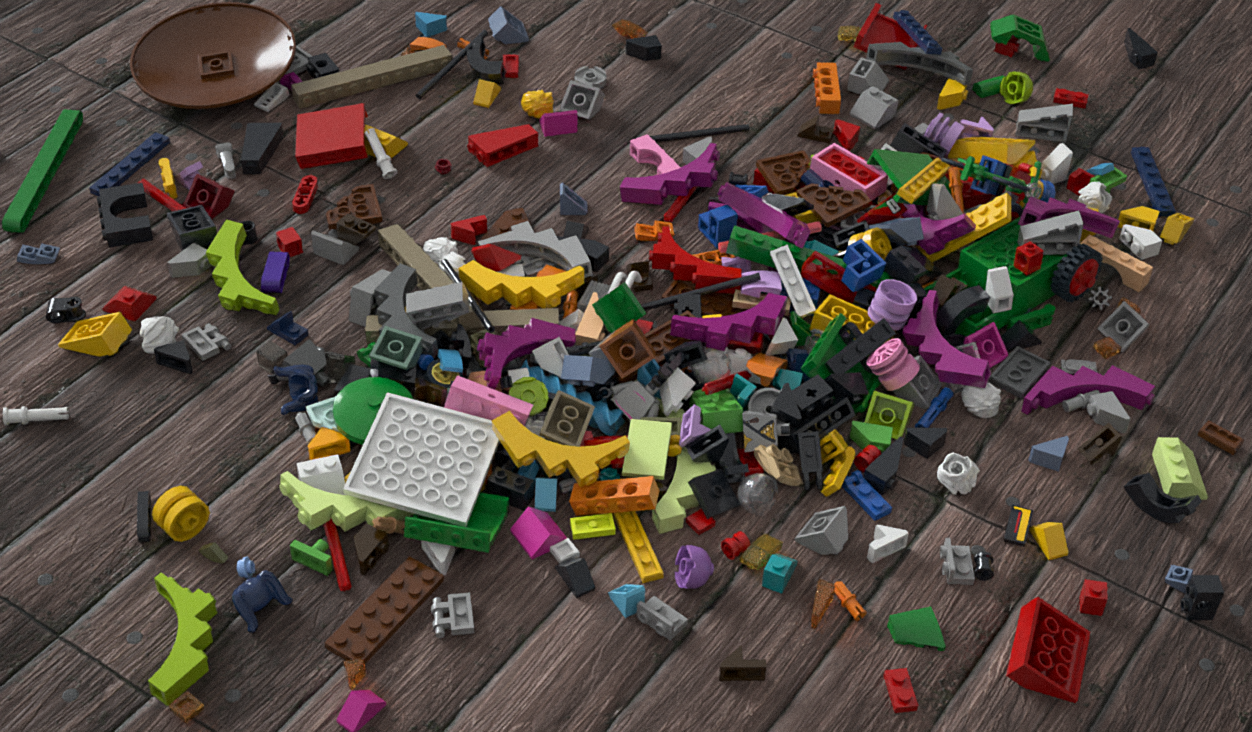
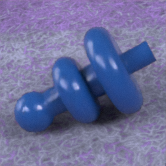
M421 354L417 363L422 370L426 371L428 365L434 361V358L431 355Z

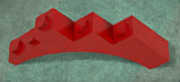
M662 226V233H658L657 244H654L653 251L649 250V261L652 262V269L670 270V272L674 273L673 280L692 281V284H695V290L742 277L741 268L713 264L701 260L680 248L672 238L670 227ZM741 285L721 290L716 293L735 294V290H740Z

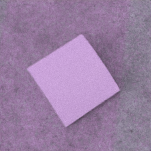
M760 270L742 273V277L759 273L761 280L741 285L742 294L758 298L761 291L780 295L782 287L778 272Z

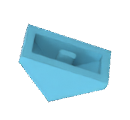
M536 478L535 509L556 512L558 478Z
M625 584L608 592L609 597L625 618L637 613V603L640 601L645 603L644 585Z

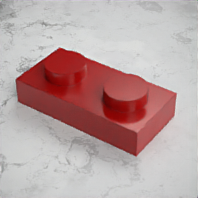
M1056 88L1053 102L1064 105L1073 104L1074 107L1085 109L1089 94Z
M907 668L884 670L883 676L894 713L917 711L918 703Z

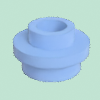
M243 557L242 560H238V575L241 578L250 579L253 573H255V564L249 557Z

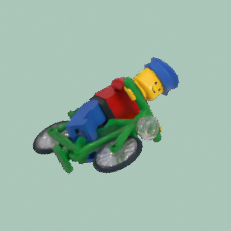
M984 155L981 158L980 164L974 163L975 158L969 156L967 160L958 157L957 161L959 162L946 158L941 159L944 163L961 168V180L967 181L968 177L974 178L971 188L997 197L1003 194L1005 190L1019 197L1016 203L1022 206L1023 210L1030 196L1048 203L1050 197L1055 199V186L1050 181L1040 179L1042 174V163L1040 161H1036L1034 166L1021 163L1017 168Z

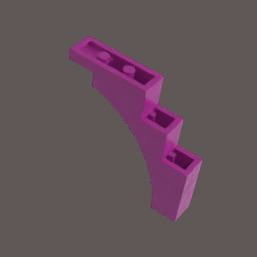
M726 182L725 186L721 185L717 194L720 196L719 201L753 217L778 232L784 238L794 242L796 246L803 248L811 232L806 223L787 215L785 211L766 203L764 199Z
M1083 365L1074 376L1052 366L1024 397L1021 412L1028 415L1033 409L1036 410L1039 405L1047 409L1064 400L1077 397L1079 393L1085 394L1094 390H1098L1099 393L1113 391L1120 403L1143 410L1147 404L1151 405L1153 402L1155 386L1113 365L1104 376Z

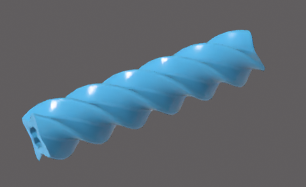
M527 360L521 366V368H528L530 377L544 383L548 392L556 394L560 390L595 406L588 424L589 426L600 429L608 436H615L618 429L625 423V420L622 419V410H609L606 402L604 403L601 400L594 402L587 391L577 393L574 385L568 383L561 384L558 376L555 374L545 376L540 366L529 367Z

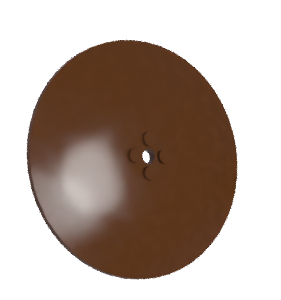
M239 2L203 4L176 12L148 29L133 48L130 57V69L134 82L139 89L158 102L189 109L222 107L252 98L278 82L293 63L296 53V41L288 23L279 15L266 8Z

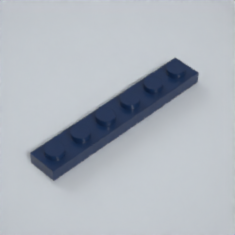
M894 11L893 18L926 54L942 53L943 48L908 11Z
M155 132L89 187L90 193L100 197L99 189L120 186L170 143V138Z
M1132 147L1131 155L1154 210L1160 211L1158 216L1174 215L1175 208L1149 147Z

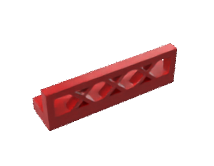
M814 251L803 263L800 273L801 277L829 294L851 304L853 303L857 291L853 293L841 281L845 268L819 252ZM816 258L823 265H816L812 261ZM834 269L838 274H831L828 270ZM871 284L863 287L873 292L877 291V288Z

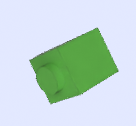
M852 421L850 438L862 450L867 445H874L883 453L890 446L893 427Z

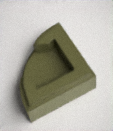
M215 542L203 545L198 550L203 556L216 563H224L228 559L227 555Z

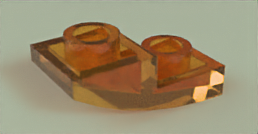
M621 19L612 25L622 36L629 34L632 39L646 37L648 34L646 30L631 21Z

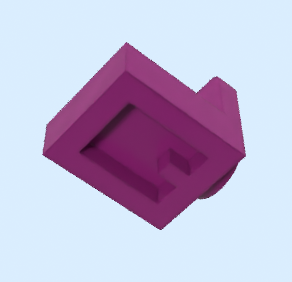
M294 72L285 74L279 80L280 85L287 87L291 91L292 84L302 82Z

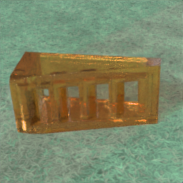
M819 579L812 613L811 628L814 629L818 627L834 598L835 584Z

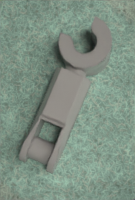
M230 142L217 144L215 146L217 157L221 158L225 177L227 179H234L236 172L232 157L234 156L232 144Z

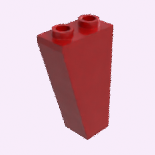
M527 124L468 136L467 148L480 162L489 167L538 147V132Z

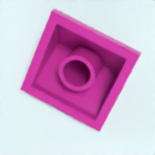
M577 110L543 114L539 122L544 137L577 133Z
M995 322L972 333L964 340L962 353L974 358L988 360L990 368L1008 356Z
M529 506L510 529L512 535L531 559L550 552V546L567 539L547 512Z

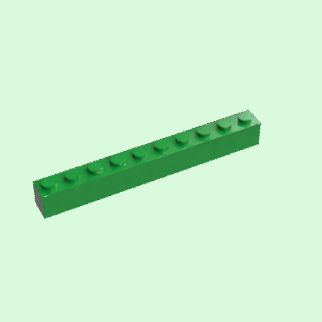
M734 225L726 253L776 268L770 251L788 245L797 268L801 273L803 263L815 250L805 247L800 248L793 243ZM819 252L846 269L847 264L843 259ZM816 258L812 261L816 265H823ZM834 269L828 270L831 274H838ZM883 272L881 278L872 282L871 285L878 288L881 281L893 278L888 273Z

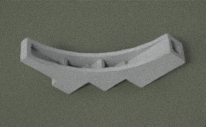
M526 221L511 226L512 231L478 241L479 246L493 244L519 255L538 256L551 260L567 271L580 265L584 269V278L593 275L591 262L576 235L559 241L552 228L534 233L529 222Z

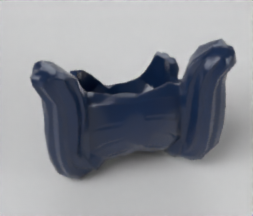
M302 364L289 367H274L276 376L288 377L290 395L293 400L281 407L282 415H286L289 412L306 411V406L319 402L317 379L311 366Z
M262 571L257 577L246 580L232 594L233 604L247 623L248 632L254 633L258 628V621L254 613L265 607L272 599H275L282 605H288L293 601L285 592L278 578L270 571Z

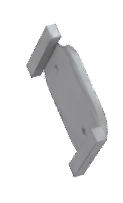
M1062 359L1060 361L1061 369L1070 374H1076L1082 365L1097 372L1096 362L1069 359L1066 362Z

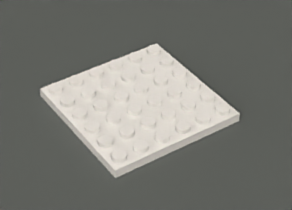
M387 393L345 483L343 494L466 527L500 443L492 430V420Z

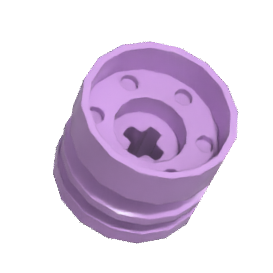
M939 113L929 124L925 136L947 149L948 151L944 156L948 158L952 146L957 139L961 138L966 127L956 121L949 127L950 118L947 117L942 123L944 114Z
M894 279L881 281L875 297L868 308V315L876 324L885 318L893 330L902 329L917 301V294L910 286Z

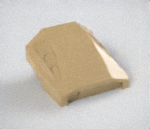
M774 444L767 448L759 445L754 449V456L758 463L772 478L790 486H801L803 484L798 468L792 464L793 458L787 449L779 450Z

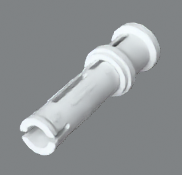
M368 129L364 134L377 158L376 164L381 168L383 178L390 179L397 174V170L391 163V157L386 155L375 129Z
M25 406L21 407V409H8L4 407L3 423L5 426H8L9 423H22L26 425L29 421L68 420L69 414L60 415V413L69 411L68 407L28 409Z

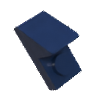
M292 311L282 315L267 326L268 331L295 346L308 336V330L294 322Z
M788 348L786 355L790 371L803 373L802 383H805L811 378L801 370V367L809 353L804 349Z

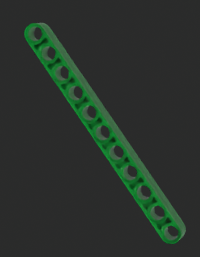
M62 110L3 217L2 229L4 232H25L82 125V111Z

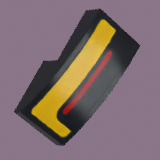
M1012 505L1004 542L1025 546L1033 510Z

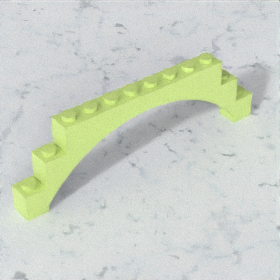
M657 398L660 401L657 417H667L664 414L662 399ZM679 409L676 413L672 411L668 417L681 418L682 422L684 410ZM681 447L682 452L680 455H676V471L667 492L659 503L656 504V509H652V520L659 534L683 528L684 518H686L685 510L699 506L688 482L691 479L716 470L715 466L711 465L710 462H693L686 447Z

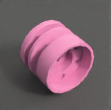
M898 338L891 339L876 348L870 354L866 363L875 375H879L878 380L888 391H893L906 385L917 375L920 369L918 362L911 354H908V349L903 346L904 344Z

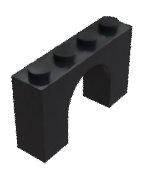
M143 183L99 189L100 197H97L102 236L103 240L108 242L109 248L153 240L149 215L134 218L116 217L127 210L147 207Z

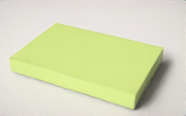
M631 419L628 434L630 447L624 458L623 476H654V479L664 480L672 423Z

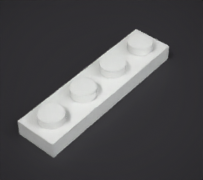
M788 245L770 251V255L796 314L801 318L814 314L816 311Z

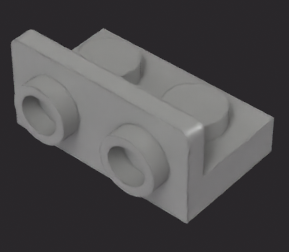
M945 538L944 545L940 546V558H944L942 573L946 575L947 584L973 585L975 578L970 547L951 545L950 538Z
M655 596L646 603L642 601L637 603L636 617L642 623L648 624L655 629L659 635L665 636L669 640H672L688 625L686 617Z

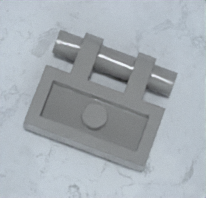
M522 255L520 260L513 263V265L522 264L525 277H536L546 264L560 269V265L551 260L531 255Z
M210 323L205 325L204 330L198 326L182 334V340L202 361L220 353L219 347L225 350L231 348L228 338L221 335L219 329Z
M470 592L449 594L448 602H442L439 597L433 599L431 613L434 616V621L432 625L437 638H443L445 630L450 628L452 635L474 633ZM449 613L450 618H443V614Z

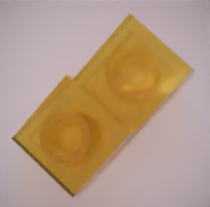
M839 26L838 40L847 41L854 39L856 41L862 27Z
M764 534L746 549L739 561L746 564L750 569L758 570L767 565L772 554L782 549L783 542Z

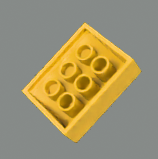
M993 137L957 139L948 154V159L964 164L957 161L958 157L967 160L969 156L975 158L974 163L980 164L981 158L984 155L1009 165L1016 164L1035 144V140Z

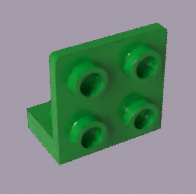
M625 282L592 304L595 313L602 319L607 330L611 333L633 319L637 321L647 314Z

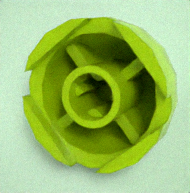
M1009 72L1007 77H1004L1001 81L1000 93L1006 99L1004 101L1009 104L1024 103L1032 95L1033 82L1025 73Z

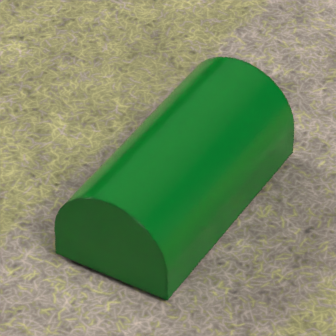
M1001 75L973 84L972 90L980 98L1000 93L1001 81L1005 76Z

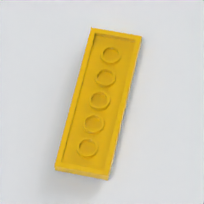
M1008 193L998 196L993 201L981 205L978 209L966 213L976 224L975 230L945 243L944 249L928 255L921 246H917V248L931 262H934L1011 221V196Z

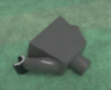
M310 339L283 360L281 367L302 364L311 366L314 369L317 383L322 387L330 381V378L324 373L328 366L325 349L315 346ZM274 369L272 370L273 375H268L271 384L289 381L288 377L276 376Z

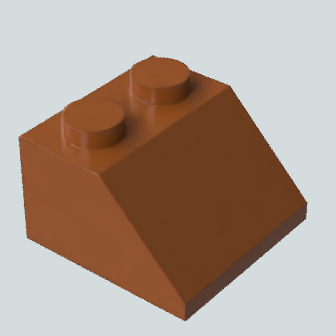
M634 319L617 329L599 345L622 379L654 359L656 351Z

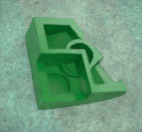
M931 606L889 615L887 627L896 644H911L919 648L929 645L938 647V651L945 650L946 646L942 632Z

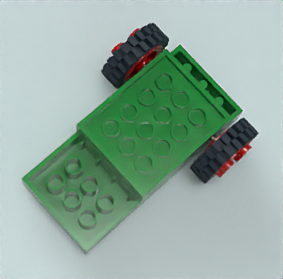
M1011 200V221L976 239L975 243L961 250L958 269L947 274L946 277L950 279L952 277L966 284L967 288L979 285L985 291L988 270L1006 266L1013 291L1011 310L993 313L989 305H987L985 312L973 314L966 318L958 326L955 333L969 336L992 322H995L999 330L1008 324L1010 318L1025 314L1029 308H1035L1054 295L1067 302L1078 301L1079 297L1082 298L1084 292L1087 293L1090 290L1089 288L1095 284V279L1097 280L1098 278L1097 273L1101 272L1099 267L1103 265V262H1101L1103 260L1102 254L1086 244H1078L1077 247L1074 246L1072 248V252L1069 250L1066 254L1043 255L1041 269L1025 275L1013 266L1016 248L1019 247L1018 235L1020 225H1018V222L1024 210L1022 206ZM937 281L923 288L927 294L929 290L934 288Z

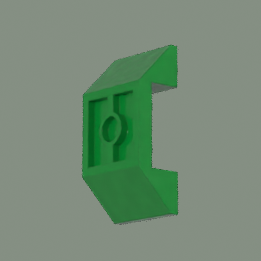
M1014 14L990 23L992 39L996 43L1007 45L1011 36L1014 35V37L1027 40L1033 45L1034 57L1038 60L1050 61L1048 45L1041 25Z

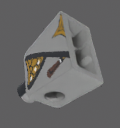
M744 411L742 413L745 452L754 451L759 445H763L766 448L772 444L777 446L779 443L778 436H790V424H778L776 414Z

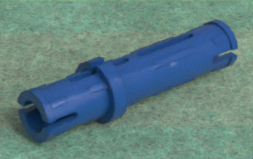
M945 387L937 397L933 398L930 407L915 424V428L930 427L939 413L946 409L947 403L954 394L951 389Z

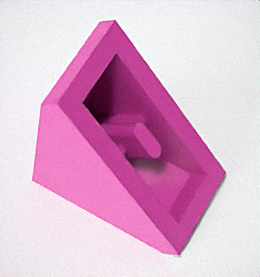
M370 690L351 691L336 721L347 731L358 732L386 706V701Z

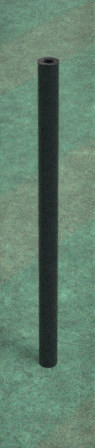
M483 30L477 37L484 39L488 32ZM475 38L416 94L418 99H421L467 55V50L472 49Z
M749 124L650 137L655 142L749 131L750 127Z
M443 259L441 264L453 282H463L449 261ZM465 286L469 296L470 307L489 333H493L495 327Z
M759 273L678 295L700 294V296L755 282L761 280ZM678 295L644 303L641 306L647 311L677 303Z

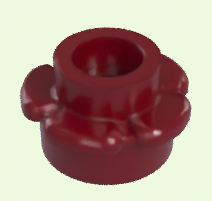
M439 159L435 165V169L440 174H447L452 168L450 161L447 159Z

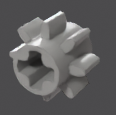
M1098 287V292L1090 291L1093 296L1088 298V300L1093 302L1092 308L1097 305L1099 310H1102L1103 304L1110 306L1107 301L1112 296L1107 295L1108 289L1101 291V287ZM1099 293L1105 298L1101 303L1095 299Z

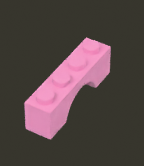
M648 134L630 140V155L638 163H650L657 166V175L681 168Z

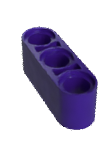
M269 252L261 279V291L263 293H282L290 263L289 252Z

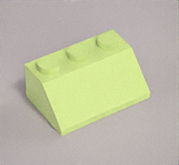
M1158 437L1152 455L1164 493L1175 498L1198 495L1201 500H1207L1208 496L1193 451L1179 438Z

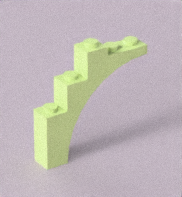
M288 471L280 475L279 487L282 494L287 495L295 507L299 508L298 519L310 530L330 521V519L333 520L335 525L340 526L346 532L364 521L373 526L374 523L372 521L378 516L385 518L391 516L395 517L396 520L402 521L405 517L415 514L353 496L329 493L311 487L298 480Z

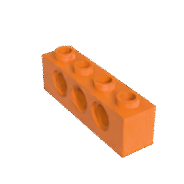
M817 62L816 69H813L815 97H817L816 107H819L820 114H839L841 96L836 63Z
M654 476L595 481L591 485H584L582 487L578 483H574L569 502L576 516L656 509L659 488Z

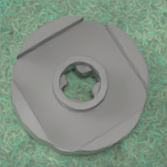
M584 66L576 70L574 81L602 88L607 84L606 72L599 67L594 66V69H589V66Z

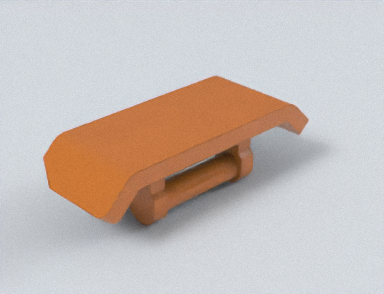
M758 353L748 360L746 366L753 374L761 378L760 383L763 386H768L774 377L778 376L780 369L786 370L788 360Z

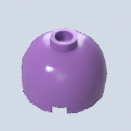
M693 545L681 546L675 561V565H679V572H675L676 583L680 588H699L713 574L714 565L704 549Z

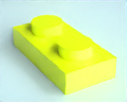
M612 513L570 518L573 540L615 535L616 528Z

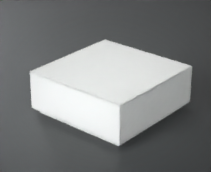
M569 538L550 546V552L559 563L580 557V552Z

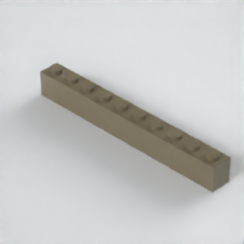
M445 45L292 84L293 99L298 107L302 109L437 73L452 60V54Z
M398 224L378 230L379 246L397 265L401 263L416 269L418 281L416 286L421 291L454 283L447 276L446 272L442 271L438 264L430 258L429 254H426L422 247L418 246L414 239ZM470 305L468 313L450 321L456 329L458 324H462L465 331L481 326V321Z
M558 308L484 311L495 327V335L499 336L506 332L509 325L524 329L525 324L528 325L531 318L559 325ZM377 315L366 317L365 334L367 345L372 342L376 343L380 336L379 329L382 325L378 323ZM446 319L440 322L438 327L433 328L431 326L424 329V333L431 336L441 329L451 338L452 331H456V327ZM481 322V326L467 330L466 333L470 339V335L486 328Z

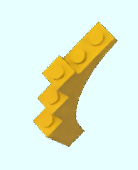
M472 260L459 267V277L467 289L487 305L503 297L516 308L532 300L542 309L558 306L561 304V296L584 284V269L579 265L571 270L555 275L519 277L495 272Z
M510 411L492 420L493 432L518 468L523 465H530L536 458L549 478L553 475L558 476L568 468L580 487L593 484L598 478L599 467L602 469L608 466L613 459L624 457L630 447V441L626 435L612 442L596 446L576 447L561 445L532 433Z

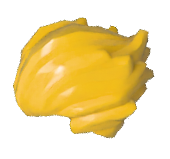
M543 90L526 92L521 100L522 109L528 113V116L539 119L543 114L553 113L554 100L552 92L545 93Z

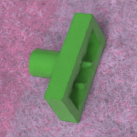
M1114 167V170L1104 175H1097L1091 178L1089 183H1103L1106 186L1105 191L1110 194L1111 188L1126 182L1127 175Z
M319 539L312 547L297 540L290 544L292 560L326 576L332 572L331 556L325 554L329 546L324 540Z

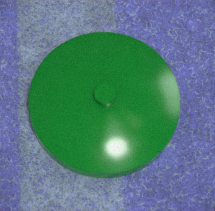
M381 377L359 379L345 386L336 396L333 404L334 423L343 436L363 445L387 393L413 399V397L403 385L396 381Z

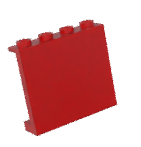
M878 3L874 5L853 46L866 53L868 52L869 44L902 42L909 48L920 47L896 20L879 13L882 5ZM895 65V66L900 67V68H902V69H904V70L906 69V66Z
M364 103L297 115L295 157L300 169L368 158L364 134L365 118L368 117Z

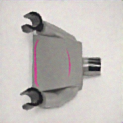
M629 381L609 389L602 387L598 392V395H606L601 400L604 403L609 400L610 396L613 397L611 400L623 411L630 421L631 419L640 420V417L658 416L660 401L654 394L660 388L655 387L651 381L646 386L639 381Z

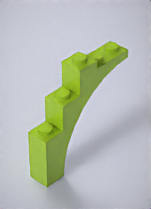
M226 220L206 251L209 263L216 267L212 272L215 284L222 288L218 295L222 307L227 310L240 311L241 307L244 306L247 309L259 310L265 314L277 315L279 306L276 298L252 287L239 271L240 250L247 236L243 224Z
M159 573L154 578L157 591L175 610L178 617V631L170 655L161 668L148 680L151 694L166 706H169L209 671L208 657L203 650L213 642L212 628L207 622L217 614L216 600L210 593H204L199 588L192 593L188 588L178 585L172 577L168 578L163 573Z

